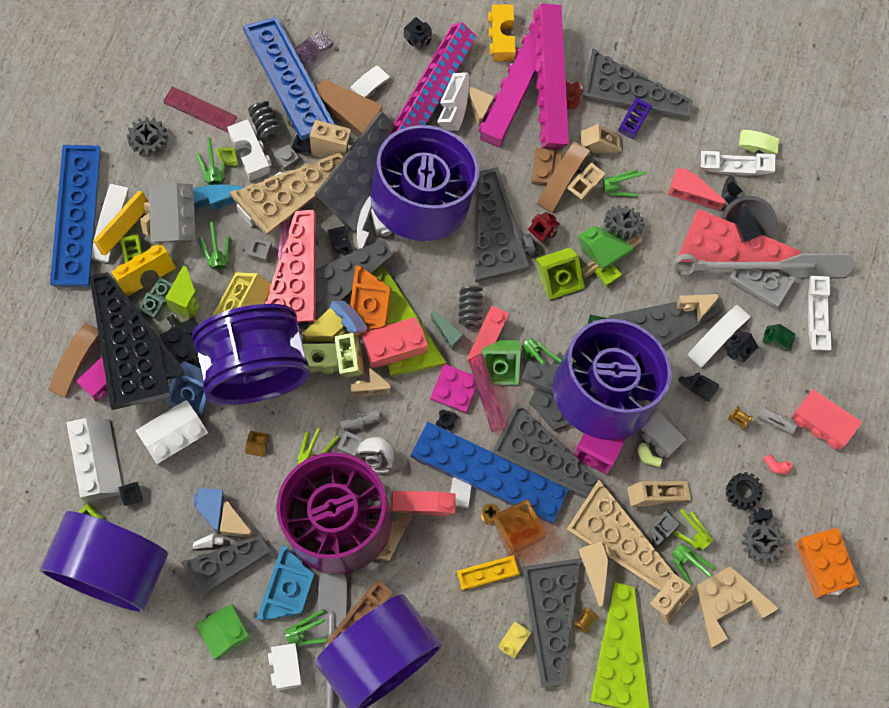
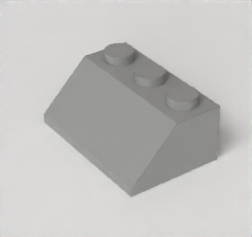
M193 184L148 185L151 242L187 243L196 241Z

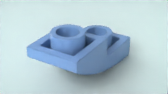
M332 301L329 308L335 311L337 316L343 318L341 324L347 327V331L354 334L367 331L364 321L349 304L344 301Z

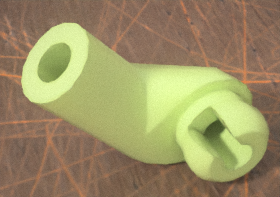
M641 443L638 447L641 461L645 464L660 467L662 458L653 456L649 448L650 446L647 443Z

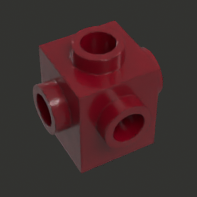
M545 212L541 215L537 214L528 228V231L542 242L548 238L552 239L558 233L557 228L560 223L553 214Z

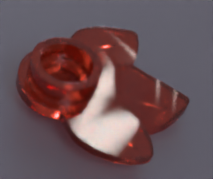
M565 79L567 108L575 109L580 104L583 86L579 81L571 84Z

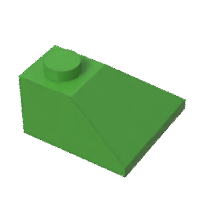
M592 226L578 235L582 252L603 270L634 251L621 237H615L614 232L609 233V229Z
M499 340L482 348L481 385H519L521 350L518 340Z
M232 604L195 624L214 660L250 640Z

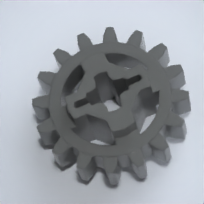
M148 117L145 118V121L138 118L139 123L132 122L133 128H128L130 133L127 134L129 146L132 147L134 152L138 151L140 156L144 152L147 157H149L150 152L157 155L156 150L162 151L161 145H167L165 140L168 139L166 127L162 125L161 121L156 123L154 117L151 121Z
M618 205L617 209L611 207V210L607 211L604 219L606 223L605 228H609V233L614 232L615 237L619 235L622 239L627 237L631 240L632 236L638 238V235L642 234L645 222H643L644 217H639L640 212L635 213L634 208L628 209L626 205L622 208Z
M764 520L760 525L758 522H755L753 527L749 526L747 528L748 532L742 535L746 539L741 542V544L746 545L743 551H749L750 553L748 558L755 557L754 562L757 563L761 560L763 565L767 563V560L773 563L775 561L774 558L779 559L781 557L780 553L785 551L781 546L786 544V541L781 540L784 533H778L780 527L778 526L774 529L772 522L766 525ZM759 531L758 537L752 538L754 532ZM762 539L765 543H767L766 546H764V543L760 542ZM776 547L774 552L769 554L770 548Z

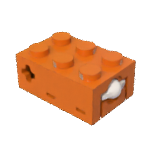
M838 527L802 537L795 542L815 599L832 594L840 595L843 591L859 585Z

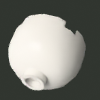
M371 437L366 438L359 444L355 457L366 462L376 474H384L393 466L394 451L392 446L383 438Z

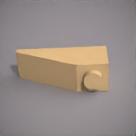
M641 481L627 487L631 507H646L691 500L687 481Z
M601 541L579 549L599 607L603 605L608 566L607 556L610 555L607 544L602 545Z

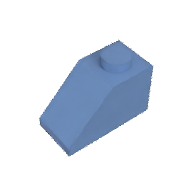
M199 488L198 494L194 495V506H196L198 512L215 533H220L224 492L218 489Z

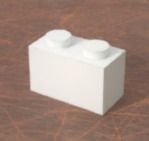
M296 644L271 647L272 653H268L269 665L274 667V673L271 674L272 686H276L278 691L302 687Z

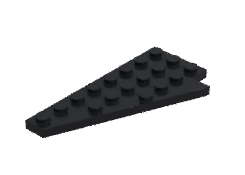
M108 272L89 276L111 409L116 410L171 397L168 379L185 376L182 366Z

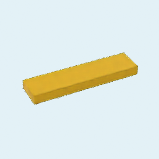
M138 191L93 240L101 255H107L145 213L143 204L147 203L148 200L143 191Z

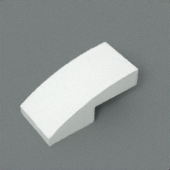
M377 65L359 78L350 87V91L368 98L375 93L377 88L387 83L390 76Z

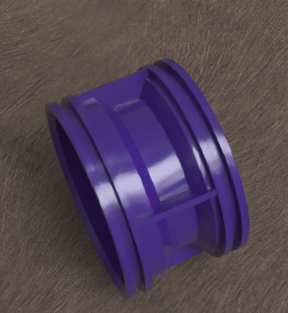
M255 304L234 308L206 319L192 332L194 348L199 356L204 379L203 389L205 398L211 403L242 405L275 398L299 388L311 376L299 332L297 314L289 306L282 304Z

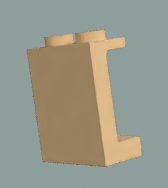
M315 120L310 133L311 155L322 159L337 153H341L344 156L352 146L348 145L351 130Z

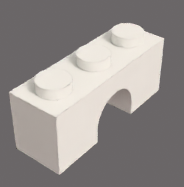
M247 119L227 127L235 150L241 148L251 150L249 155L241 158L249 181L270 174L269 166H272L269 156H265L263 153L265 149L262 141L256 138L258 134L254 124L250 125Z

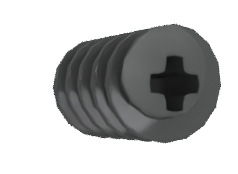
M268 101L257 102L248 109L249 116L252 118V122L262 142H271L277 139L280 135L277 132L281 129L277 125L278 121L274 119L275 114L271 113L272 108L268 107Z
M472 285L465 286L459 290L460 318L458 323L469 328L482 327V323L477 322L482 320V316L478 315V313H482L483 309L477 307L483 305L482 301L477 300L483 298V295L478 293L483 291L481 287Z

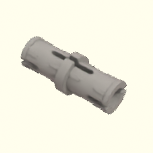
M763 406L757 415V418L772 424V427H778L791 435L797 427L796 423L783 418L782 414H776Z
M375 410L362 415L360 413L356 414L355 417L340 421L343 433H345V431L348 432L358 428L363 429L364 426L381 421L378 411Z

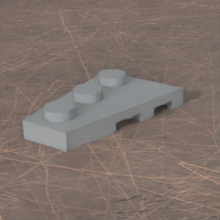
M734 269L728 281L777 309L796 277H785L779 275L780 273H769L761 271V269Z

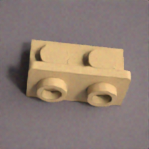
M677 575L671 577L650 603L654 609L660 612L661 620L667 624L692 595L691 585Z

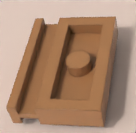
M536 147L531 184L547 185L562 159V151L557 152L552 149Z

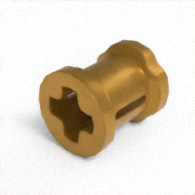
M737 406L728 417V420L734 421L743 431L753 416H748Z
M495 504L484 506L481 520L486 525H493L498 521L500 514L498 506ZM488 511H492V518H489Z
M583 607L582 614L577 622L573 623V626L580 632L588 634L590 626L598 618V615L590 609Z

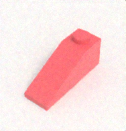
M684 168L676 169L668 195L721 211L725 200L695 173Z
M491 306L466 362L481 368L482 348L499 340L508 321L509 313Z
M392 491L391 511L442 517L455 513L456 493L434 491Z

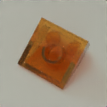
M528 499L492 516L500 540L509 556L543 540L546 536V532Z

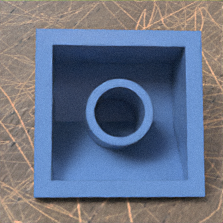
M184 361L181 366L185 371V376L172 379L169 388L171 397H167L165 403L175 407L187 400L197 416L201 418L209 404L203 389L202 369Z

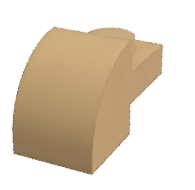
M590 163L581 175L579 174L567 187V190L581 201H584L605 177V173L593 163Z

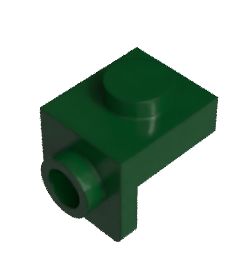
M781 324L770 325L766 327L762 342L764 344L773 343L784 351H791L796 334Z

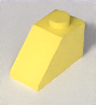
M329 308L303 332V339L306 342H334L335 336L346 334L347 327L341 324L343 319Z

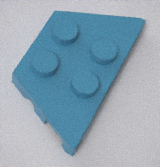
M283 545L281 546L257 616L259 621L302 614L314 579V574Z

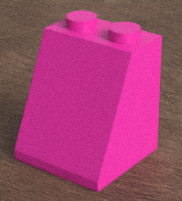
M584 433L573 456H576L580 462L608 475L626 438L606 440Z

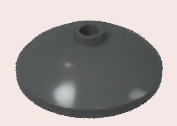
M756 196L739 197L732 201L724 210L722 219L734 223L740 211V205L745 203L761 235L773 239L777 229V217L772 206L764 199Z

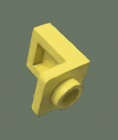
M514 621L498 648L510 657L515 658L532 632Z

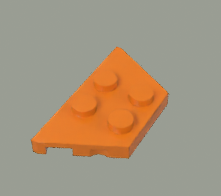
M356 265L350 306L364 321L367 327L366 332L387 326L392 288L361 266ZM359 332V333H357V334H355V335L359 336V335H361V333H364V332Z

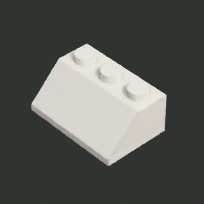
M187 400L135 430L156 464L208 433Z

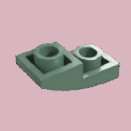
M159 277L151 292H147L138 309L156 318L166 305L165 297L173 284Z

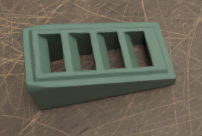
M433 310L431 320L448 346L453 350L462 341V333L438 312Z

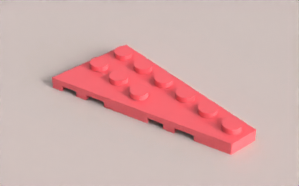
M697 209L678 256L681 254H691L697 260H705L706 262H779L799 255L801 251L763 235L742 243L735 226L736 224ZM690 259L689 261H688V260H684V261L681 260L682 262H692L691 259Z
M314 210L295 211L288 232L289 236L286 245L284 244L283 254L278 262L270 286L271 291L265 304H282L293 308L296 311L299 323L316 322V212Z

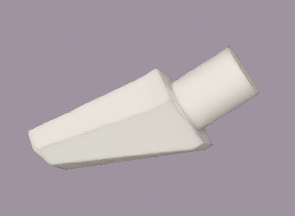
M212 533L195 541L192 549L213 547V544L223 546L224 538L214 536L215 533Z

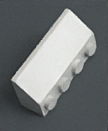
M83 418L66 422L80 498L86 503L120 495L118 487L122 486L110 420Z

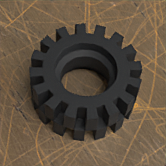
M748 472L738 473L728 482L725 495L729 497L727 500L733 503V507L738 506L737 509L739 510L742 508L748 510L761 500L763 493L761 487L763 485L762 482H758L760 480L758 477L756 479L753 477L754 474L748 475ZM741 484L748 485L751 489V496L748 498L739 496L737 492L738 486Z

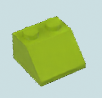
M571 247L536 258L539 276L549 300L585 288L579 257Z
M183 266L165 299L170 312L190 319L193 315H197L200 306L186 266Z

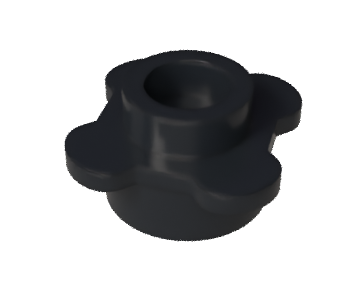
M444 409L440 410L436 426L452 431L455 428L454 422L457 419V414Z

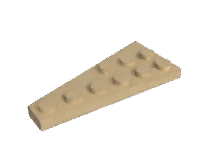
M337 153L320 159L316 163L306 164L299 169L290 170L264 179L263 182L254 185L250 184L238 191H231L230 196L258 227L268 235L294 215L295 211H299L316 197L314 193L340 162L343 155Z
M598 480L567 530L590 545L599 541L602 542V545L607 544L610 552L608 557L661 591L671 577L675 575L674 572L601 481Z

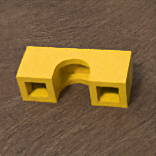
M513 4L492 5L491 12H488V23H491V27L488 29V37L492 38V43H489V54L493 55V61H514L516 52L515 36H506L501 32L506 29H513Z
M159 243L152 246L146 252L135 256L127 263L119 265L111 273L119 287L128 297L143 288L140 277L145 271L154 270L159 277H162L176 269L168 251Z

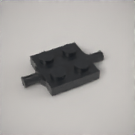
M171 314V317L169 315L167 320L172 327L160 334L161 340L180 365L185 361L189 364L195 363L196 367L201 369L199 356L194 348L192 332L198 326V323L194 317L185 322L178 323L174 314Z

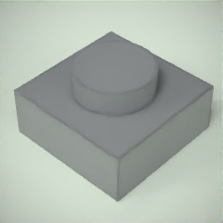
M289 144L273 154L284 170L299 161V156Z
M253 237L247 255L248 257L266 262L272 244L269 241Z
M345 431L337 449L345 454L355 456V452L363 438Z

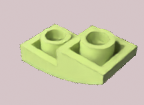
M742 130L740 132V147L753 153L760 150L766 154H778L779 138L751 130Z

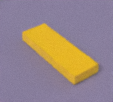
M514 555L456 571L461 591L519 575Z

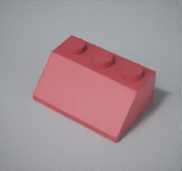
M416 317L361 333L372 370L427 353L428 344Z
M814 389L803 399L791 417L798 426L807 428L813 436L822 438L831 448L841 450L862 424V421Z

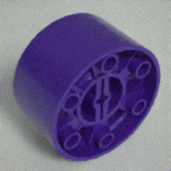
M416 125L394 132L383 142L377 156L370 191L371 206L375 215L386 228L407 239L433 241L451 235L463 224L467 217L479 175L477 159L466 142L454 133L439 127ZM416 178L415 184L411 181V179ZM432 183H434L437 187L431 188ZM459 191H463L464 193L462 197L453 195L457 194Z
M621 319L594 321L576 333L555 372L553 395L556 405L564 418L572 426L589 436L606 440L626 438L638 432L647 423L666 394L671 381L670 361L660 342L641 326ZM571 358L575 360V364L578 367L584 369L580 371L572 368ZM634 397L639 401L648 400L650 403L641 407L634 401Z
M66 511L39 571L47 577L90 597L130 611L144 613L169 553L156 543L118 525L83 513Z
M400 594L382 603L347 628L318 655L314 663L347 708H368L427 663L440 650L442 643L404 594Z

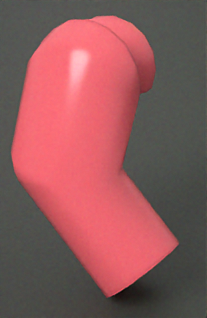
M771 454L763 458V461L773 473L788 474L792 470L793 466L789 461L777 462Z

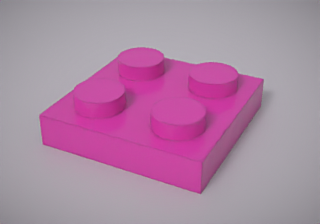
M444 364L430 400L466 414L480 377Z

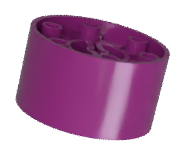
M336 452L312 456L298 464L288 474L278 493L276 512L279 526L296 555L315 570L329 574L354 572L376 559L388 542L392 529V512L383 484L376 472L366 462L355 456ZM332 476L331 484L323 485L318 489L313 485L314 482L322 478ZM357 477L373 486L360 496L351 491ZM348 478L349 481L347 484H340V481L342 479ZM306 493H312L310 499L305 500L303 496ZM373 501L380 502L379 506L370 507V504ZM296 502L307 506V518L290 520ZM381 513L375 529L366 526L367 515ZM299 531H305L303 536L300 538L296 537ZM313 537L322 543L317 553L308 551L301 546ZM353 541L358 545L354 549L341 553V546L348 545Z

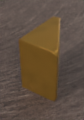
M250 430L246 441L245 453L264 457L269 434Z

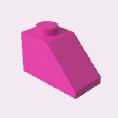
M102 357L77 380L78 385L95 402L98 399H103L108 394Z

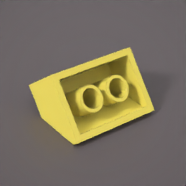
M235 273L212 316L238 307L264 304L265 300L269 297L271 284L258 273Z

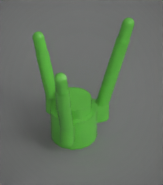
M208 137L210 159L208 172L200 154L196 153L204 175V182H207L208 185H220L222 180H225L226 164L222 162L221 171L218 167H215L211 138Z
M635 169L613 177L604 178V192L610 193V197H638V194L617 192V189H620L619 182L646 175L647 172L637 173Z
M211 221L210 226L214 252L211 253V256L201 236L199 240L206 255L208 266H211L213 270H220L226 268V264L229 263L230 237L226 238L223 255L222 251H218L214 222Z
M533 338L528 339L521 346L524 350L523 355L530 362H533L531 358H536L541 365H544V361L539 356L541 350L559 364L561 362V359L545 348L540 341L536 342Z
M683 543L671 553L675 557L672 561L677 565L688 584L692 585V582L680 562L685 564L690 560L708 577H712V574L697 560L712 570H715V567Z
M321 609L301 622L292 625V628L286 629L285 635L288 643H296L297 647L307 644L326 643L327 638L303 640V638H306L305 631L324 623V618L302 627L323 614L325 610Z

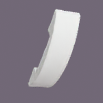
M701 151L700 169L718 174L738 176L775 173V154L757 153L756 157L720 155V152Z
M370 196L365 202L358 220V250L366 247L369 239V232L364 231L372 209Z
M810 276L808 331L811 350L831 351V331H829L828 321L830 277Z
M735 305L687 354V357L698 367L702 368L751 316L741 307Z

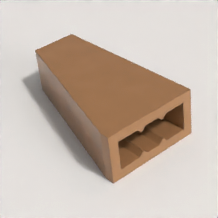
M323 79L321 84H317L315 88L327 111L345 127L349 128L358 138L377 113L383 112V105L326 79Z

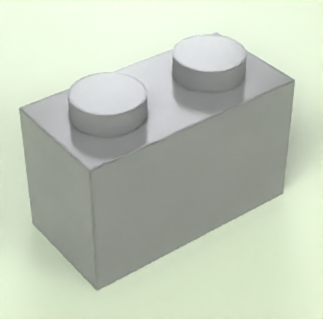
M660 412L652 417L640 430L643 440L651 443L655 447L656 453L661 457L664 456L666 459L686 441L684 436Z

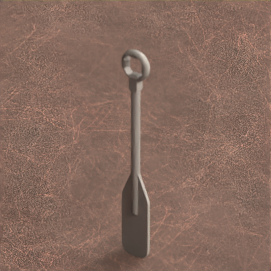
M681 254L674 259L672 270L675 274L682 277L690 276L695 271H706V269H779L796 277H846L852 271L854 259L850 254H799L779 262H706L705 260H697L691 254ZM692 260L690 270H677L679 268V261Z
M322 573L319 577L318 611L324 609L325 612L318 616V620L324 618L325 622L318 625V632L321 639H329L346 616L347 578L345 574ZM327 642L323 643L325 648L329 645ZM328 681L326 685V708H334L335 691Z

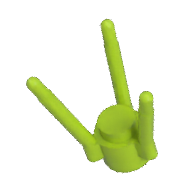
M317 428L308 450H305L309 433L305 432L301 450L297 457V464L315 456L312 450L321 431L320 428ZM336 436L321 454L327 453L339 439V436Z
M680 509L682 515L697 531L693 536L695 541L678 531H675L673 534L691 544L695 549L700 547L704 550L714 539L693 511L690 512V515L694 521L683 509Z

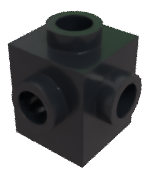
M415 17L404 27V38L412 47L415 46L420 50L431 42L432 29L428 23L422 22Z
M739 329L724 344L727 355L732 360H738L743 363L759 348L752 334Z

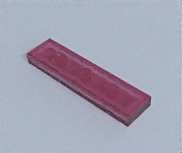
M173 86L163 100L164 104L227 133V127L234 125L237 120L236 115Z
M481 353L468 359L491 433L505 428L506 424L483 354Z

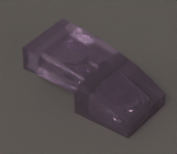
M320 31L303 41L294 50L304 65L317 59L319 53L332 48L333 42L323 31Z

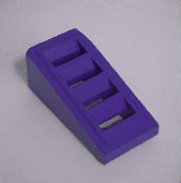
M636 97L619 126L618 132L630 139H634L652 105ZM637 105L645 110V112L635 108V106ZM634 112V113L638 114L639 116H641V118H639V117H637V116H635V115H633V114H631V113ZM628 119H631V120L635 121V122L638 123V124L636 125V124H634V123L628 121Z

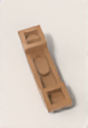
M575 141L573 142L552 174L537 205L551 213L554 212L577 170L588 156L589 149Z
M84 323L78 330L54 372L48 388L49 391L65 398L68 396L75 383L74 378L91 347L94 348L99 339L98 328Z
M377 579L340 622L327 640V643L330 644L356 621L386 602L393 592Z

